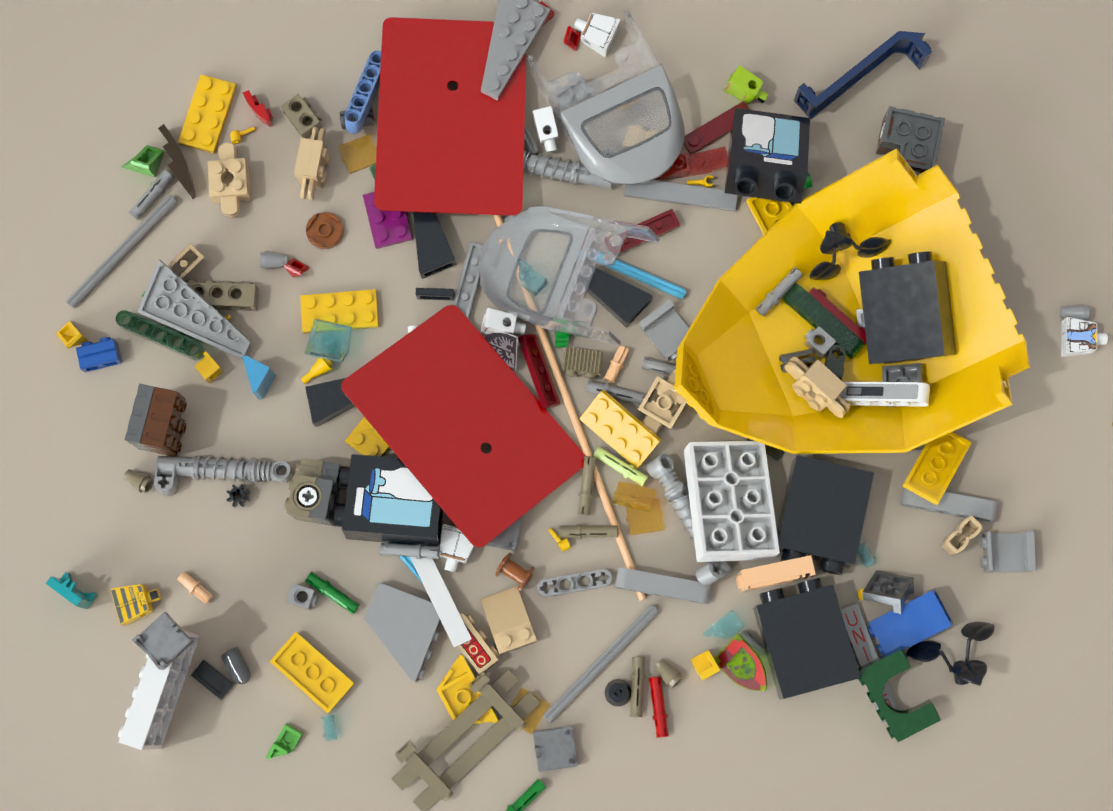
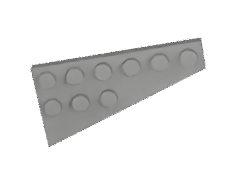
M499 0L481 87L483 94L495 100L499 99L549 16L551 9L533 0Z
M161 259L158 260L137 312L243 359L242 356L246 355L251 340Z

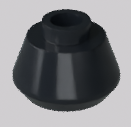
M612 680L605 688V698L613 706H623L631 698V688L624 680Z

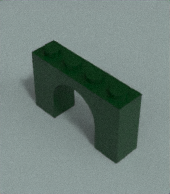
M901 646L858 668L861 677L858 680L862 686H867L869 690L867 695L871 703L876 702L879 708L876 711L882 721L886 720L889 726L886 729L892 739L895 737L897 742L941 721L930 699L908 710L895 709L885 701L883 697L885 683L891 677L911 667Z

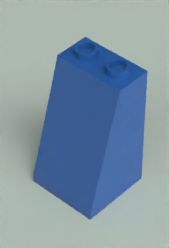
M935 588L906 602L902 614L894 613L891 610L870 621L868 630L873 638H877L880 643L877 647L880 653L884 655L901 646L902 650H905L951 627L953 621Z

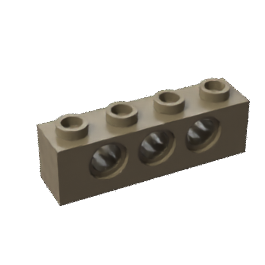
M192 279L186 280V283L196 292L203 290L204 294L202 297L216 310L257 311L259 289L253 282L243 281L242 284H235L233 281L216 283L213 280H205L204 283ZM223 291L220 298H215L216 292ZM236 292H242L240 298H233Z

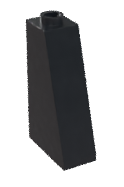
M413 212L418 267L421 278L424 279L457 265L436 213Z
M589 265L587 268L583 267L577 275V283L626 328L652 302L653 296L592 265Z
M346 378L305 387L312 423L315 427L355 407L341 389V384Z

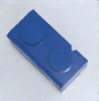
M111 337L101 338L100 342L97 343L84 342L81 344V347L76 348L79 366L83 372L122 363L118 342L114 338L111 339Z

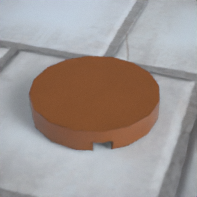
M330 212L317 213L309 219L306 225V235L313 246L319 249H330L341 241L344 235V228L340 219L335 214Z

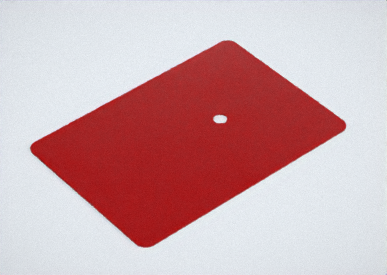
M389 17L384 20L382 26L374 205L377 209L381 211L510 216L518 215L522 211L526 54L498 100L483 94L481 87L494 22ZM450 81H455L458 83V88L455 91H451L448 89L447 84Z
M447 305L348 376L341 384L344 394L475 547H484L584 466V456L586 455L545 408L542 409L541 403L455 305ZM483 443L491 445L492 450L490 453L486 454L481 451L480 447Z

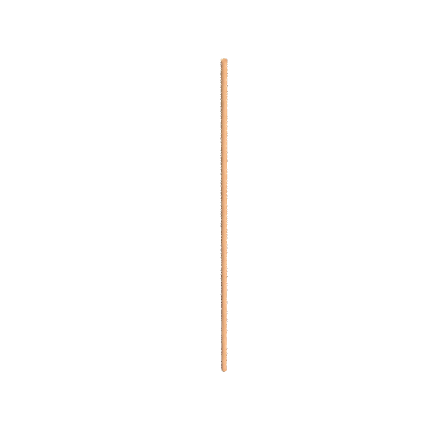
M493 215L499 228L504 223L501 215ZM505 236L506 243L513 256L509 239L507 236ZM519 263L515 274L528 308L538 312ZM535 325L582 451L586 456L593 457L545 329ZM595 463L594 482L610 525H618V538L616 540L627 569L636 570ZM636 592L639 601L646 599L645 593Z

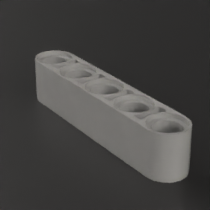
M904 487L901 505L905 507L963 518L973 516L976 520L984 522H995L998 502L949 492H945L938 505H935Z
M618 568L615 588L709 604L712 584L704 586L698 581Z

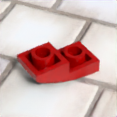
M249 90L242 92L253 113L267 126H273L271 122L273 116L270 109H266L263 103L259 104L256 95L252 96Z

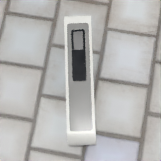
M843 382L847 386L839 394L849 405L928 406L930 385L917 382Z

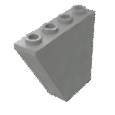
M379 582L364 619L412 681L417 682L418 679H422L425 673L423 666L425 660H430L433 652L430 648L432 643H436L440 631L437 630L442 622L432 602Z

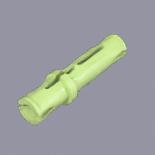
M600 446L593 455V457H597V459L623 474L624 478L631 479L641 487H643L648 479V476L636 470L634 465H628Z

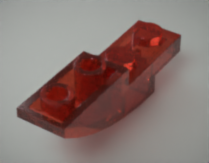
M726 147L690 155L688 153L679 154L675 162L665 172L655 177L654 180L712 173V170L727 167L728 156Z

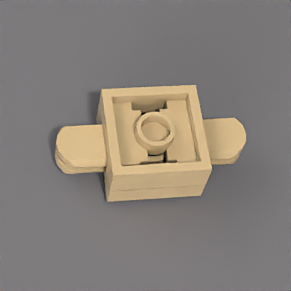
M313 127L311 139H300L294 175L299 185H302L300 191L301 199H306L308 193V200H313L315 189H322V184L327 179L325 168L330 163V154H328V148L324 144L326 129L321 128L319 131L318 127Z
M224 143L218 149L219 160L208 161L209 197L214 204L221 203V210L225 216L233 218L240 213V201H251L250 171L247 160L245 158H237L235 147L230 143Z
M792 357L785 365V370L796 379L791 385L794 392L798 396L803 397L812 409L820 412L827 407L839 418H843L846 412L849 411L850 405L839 396L847 385L819 360H816L807 367L800 359Z
M676 369L672 371L667 381L658 376L656 377L638 408L640 412L646 415L642 423L655 434L658 433L662 425L672 429L687 404L681 394L679 395L674 388Z

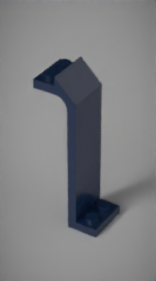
M898 31L817 97L815 96V91L803 83L798 87L794 102L811 120L894 53L905 54L920 70L925 66L932 53L929 44L922 41L925 33Z

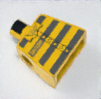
M143 584L110 589L120 625L124 626L152 613V602L161 600L158 589L148 591L147 586Z

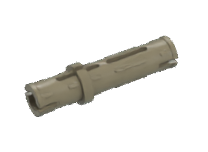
M584 456L581 493H578V496H580L578 514L590 515L591 498L594 497L592 489L597 457Z
M577 524V526H560L559 537L577 538V540L588 537L618 538V525L582 526Z
M632 657L630 717H642L643 679L646 676L644 675L645 657Z

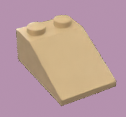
M517 586L481 599L500 655L537 642Z

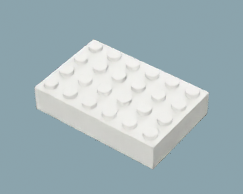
M757 441L689 442L684 449L697 562L774 559L780 551L765 444Z
M184 630L194 642L164 670H159L146 654L148 660L139 673L141 680L139 685L133 690L132 697L134 699L132 705L128 706L125 713L127 718L125 725L121 726L118 737H120L119 743L140 750L162 748L200 635Z

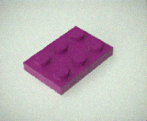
M374 192L363 194L376 249L412 240L406 212L381 211L374 205Z

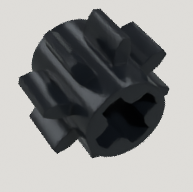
M233 484V489L226 491L230 496L226 500L228 502L234 501L232 504L234 508L238 504L245 507L244 503L250 501L247 497L250 490L244 491L243 484L239 488ZM240 493L242 495L241 498L235 497V494Z

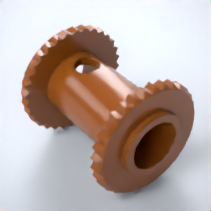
M508 553L500 562L495 575L498 577L503 573L521 584L518 589L521 591L533 576L534 567L532 566L529 571L525 570L510 560L512 554Z

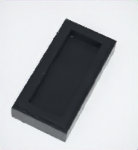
M416 288L415 292L417 299L454 301L455 298L454 289Z
M203 660L191 674L193 678L220 700L235 685L206 660Z

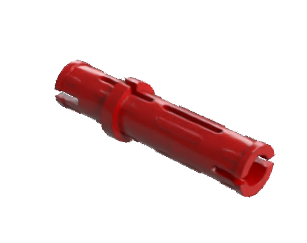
M661 677L649 678L654 714L652 719L655 721L656 738L668 737L666 719L668 714L665 711Z

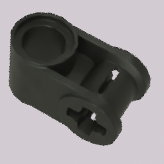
M834 345L827 352L824 365L842 381L846 351L843 346ZM835 351L838 352L837 355H838L839 357H838L837 359L835 358V355L833 354Z

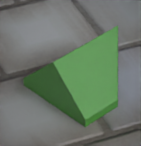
M146 145L134 158L121 167L155 177L164 155V150Z

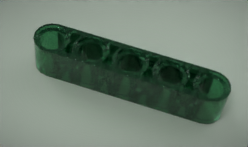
M795 283L782 297L783 301L812 327L817 329L820 326L835 339L834 345L843 346L846 356L850 359H853L865 346L864 342L800 285Z
M122 310L116 315V323L127 332L192 360H200L204 356L205 349L198 341L126 310ZM130 317V321L127 324H123L124 318ZM147 324V329L140 332V327ZM164 332V336L161 339H157V334ZM181 339V344L174 347V341ZM198 346L197 353L191 354V349Z

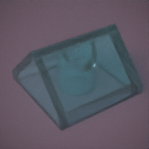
M314 319L305 355L343 362L349 353L352 327Z

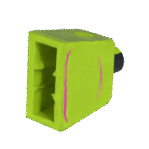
M741 65L731 74L723 88L724 92L747 104L753 99L763 104L769 95L760 89L763 81Z

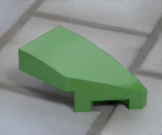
M286 723L266 758L271 759L293 752L303 732Z

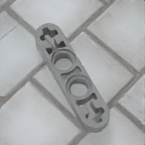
M600 569L543 579L538 583L537 591L543 597H552L604 588L611 584L612 575L608 570ZM601 573L609 576L605 584L600 580L596 581V586H593L591 574H595V578L601 577ZM580 577H588L590 584L587 587L580 586ZM564 579L569 580L571 583V587L568 590H562L559 586L560 582ZM552 581H557L556 587L559 592H554V588L549 589L547 594L540 590L543 587V583L552 586L554 585Z

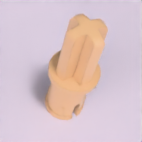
M624 346L618 347L613 360L609 362L610 366L604 376V380L615 383L620 369L624 368L622 365L629 353L628 348Z
M186 571L178 577L177 581L204 604L209 603L213 598V595L201 585V582H197Z

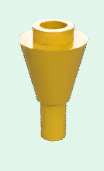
M320 355L310 371L301 378L302 382L307 384L314 377L333 370L332 365L334 363L327 355L325 357Z

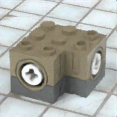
M301 458V461L296 465V474L289 481L288 489L291 492L290 497L286 498L284 508L287 510L286 513L296 520L334 526L335 506L339 501L341 491L339 489L341 465Z

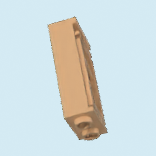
M810 555L741 570L736 577L738 589L741 588L742 592L794 582L803 578H811L816 575L812 557Z

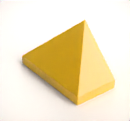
M70 321L56 333L68 349L81 345L84 342H90Z

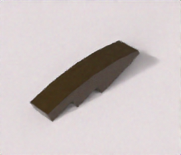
M163 124L158 128L168 141L163 148L173 160L167 166L192 199H194L196 195L187 162L173 136Z

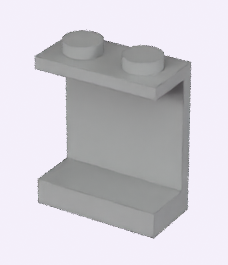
M670 299L639 323V327L666 361L677 358V348L688 332L689 327L674 310V304Z
M987 531L980 537V547L983 548L981 567L984 568V572L1036 571L1034 531L1023 533H991V531Z

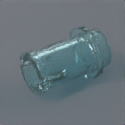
M866 542L859 544L858 555L863 562L861 563L862 566L864 565L865 568L874 565L876 557L872 556Z
M334 715L321 717L325 741L337 739L339 733L336 732Z

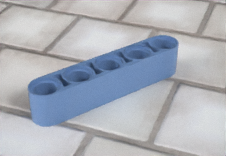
M373 51L369 55L345 112V127L349 133L356 134L362 130L379 89L381 51Z

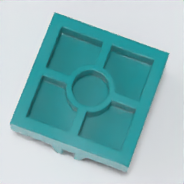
M65 572L61 578L52 576L45 583L76 607L88 609L98 596L94 592L83 593L75 587L76 583L72 582L71 575L68 572Z

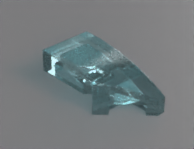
M519 259L518 277L521 286L536 296L548 284V281L545 277L535 272L531 265Z
M732 610L706 630L703 635L724 639L729 638L740 630L744 624Z

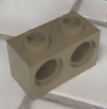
M299 93L280 106L285 116L302 138L308 139L312 135L313 127H318L319 130L322 128L320 123L322 121L321 117L316 111H311V104L306 97L302 99ZM297 106L302 107L298 112L293 111ZM308 120L313 121L309 126L304 125Z

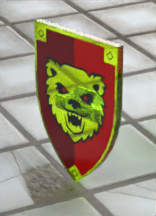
M737 633L714 660L721 670L737 685L753 691H766L767 676L762 660L744 638Z

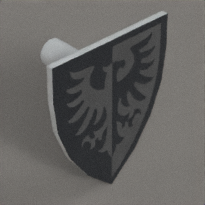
M494 332L485 336L484 338L506 364L516 371L517 347L520 346L518 337L505 332Z

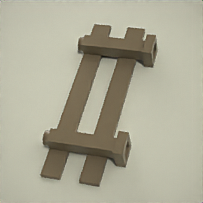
M509 669L491 685L488 683L490 679L484 671L468 684L470 689L475 694L478 691L481 694L418 754L415 752L416 746L411 740L395 753L396 758L401 763L403 761L407 762L391 778L402 791L417 776H420L429 785L413 801L421 811H427L440 798L447 801L453 795L450 788L513 729L520 732L526 726L523 719L540 704L530 691L513 707L502 698L519 681ZM493 706L503 717L447 770L438 776L429 765Z

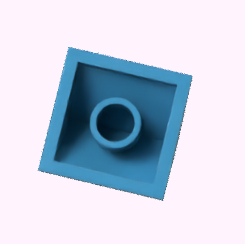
M246 355L242 356L252 393L261 400L266 395L276 374L264 364Z

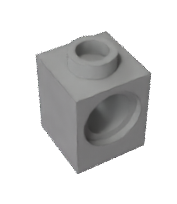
M818 326L816 330L812 328L805 335L807 340L804 344L809 349H814V353L822 359L835 344L836 340ZM814 338H821L823 345H817L814 342Z
M292 583L286 602L311 610L312 606L315 607L318 601L317 591ZM302 592H306L308 599L301 603L299 595Z

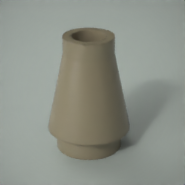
M130 469L123 476V479L128 481L140 493L149 492L154 483L150 475Z
M664 659L658 661L654 666L666 686H670L671 689L683 679L680 675L681 672L665 662Z

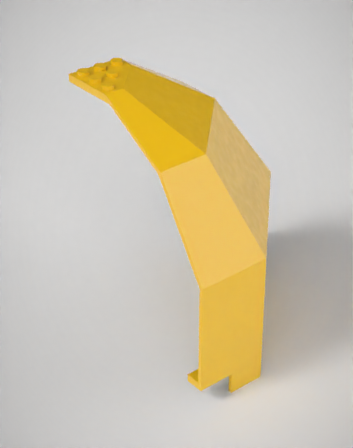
M895 149L801 201V204L796 203L718 279L677 348L674 388L679 395L681 394L687 404L698 412L699 417L704 419L709 425L792 454L905 453L1013 405L1009 377L1031 368L1027 341L1023 334L1019 335L1015 327L1018 324L1012 308L1007 309L1004 303V299L1007 297L1001 284H996L992 275L995 274L989 258L984 259L981 249L984 247L978 234L972 233L969 226L972 224L966 208L961 209L958 202L961 197L957 189L939 165L916 175L900 152ZM834 223H843L846 232L850 233L851 238L859 246L864 240L871 237H882L891 240L890 245L885 251L870 258L859 257L857 254L859 250H856L851 245V247L836 253L835 264L841 266V271L836 277L828 280H813L809 277L815 266L822 262L831 263L832 254H823L820 251V245L826 231H830L829 227ZM931 251L933 260L946 262L957 354L884 364H869L867 344L864 347L860 345L808 299L807 295L813 287L817 290H822L826 294V298L858 326L856 310L863 309L859 272L872 270L871 260L894 257L895 266L909 264L908 254ZM794 267L798 269L803 276L784 294L777 306L774 305L764 317L760 315L755 308L766 298V294L770 293ZM797 294H801L856 342L848 352L846 351L842 382H882V366L921 363L923 365V380L926 384L930 385L928 406L886 407L850 405L849 411L846 412L843 418L834 415L827 407L820 412L812 409L803 397L798 396L791 387L796 379L789 373H783L780 367L784 363L779 361V356L781 354L808 350L809 348L804 344L807 340L805 335L812 328L814 330L817 329L794 309L790 302ZM814 338V342L817 345H823L821 338ZM835 351L833 354L837 359L839 356L837 355L838 352ZM815 353L797 356V358L804 356H815V361L819 360L822 364H824L827 353L822 357V359L818 357Z

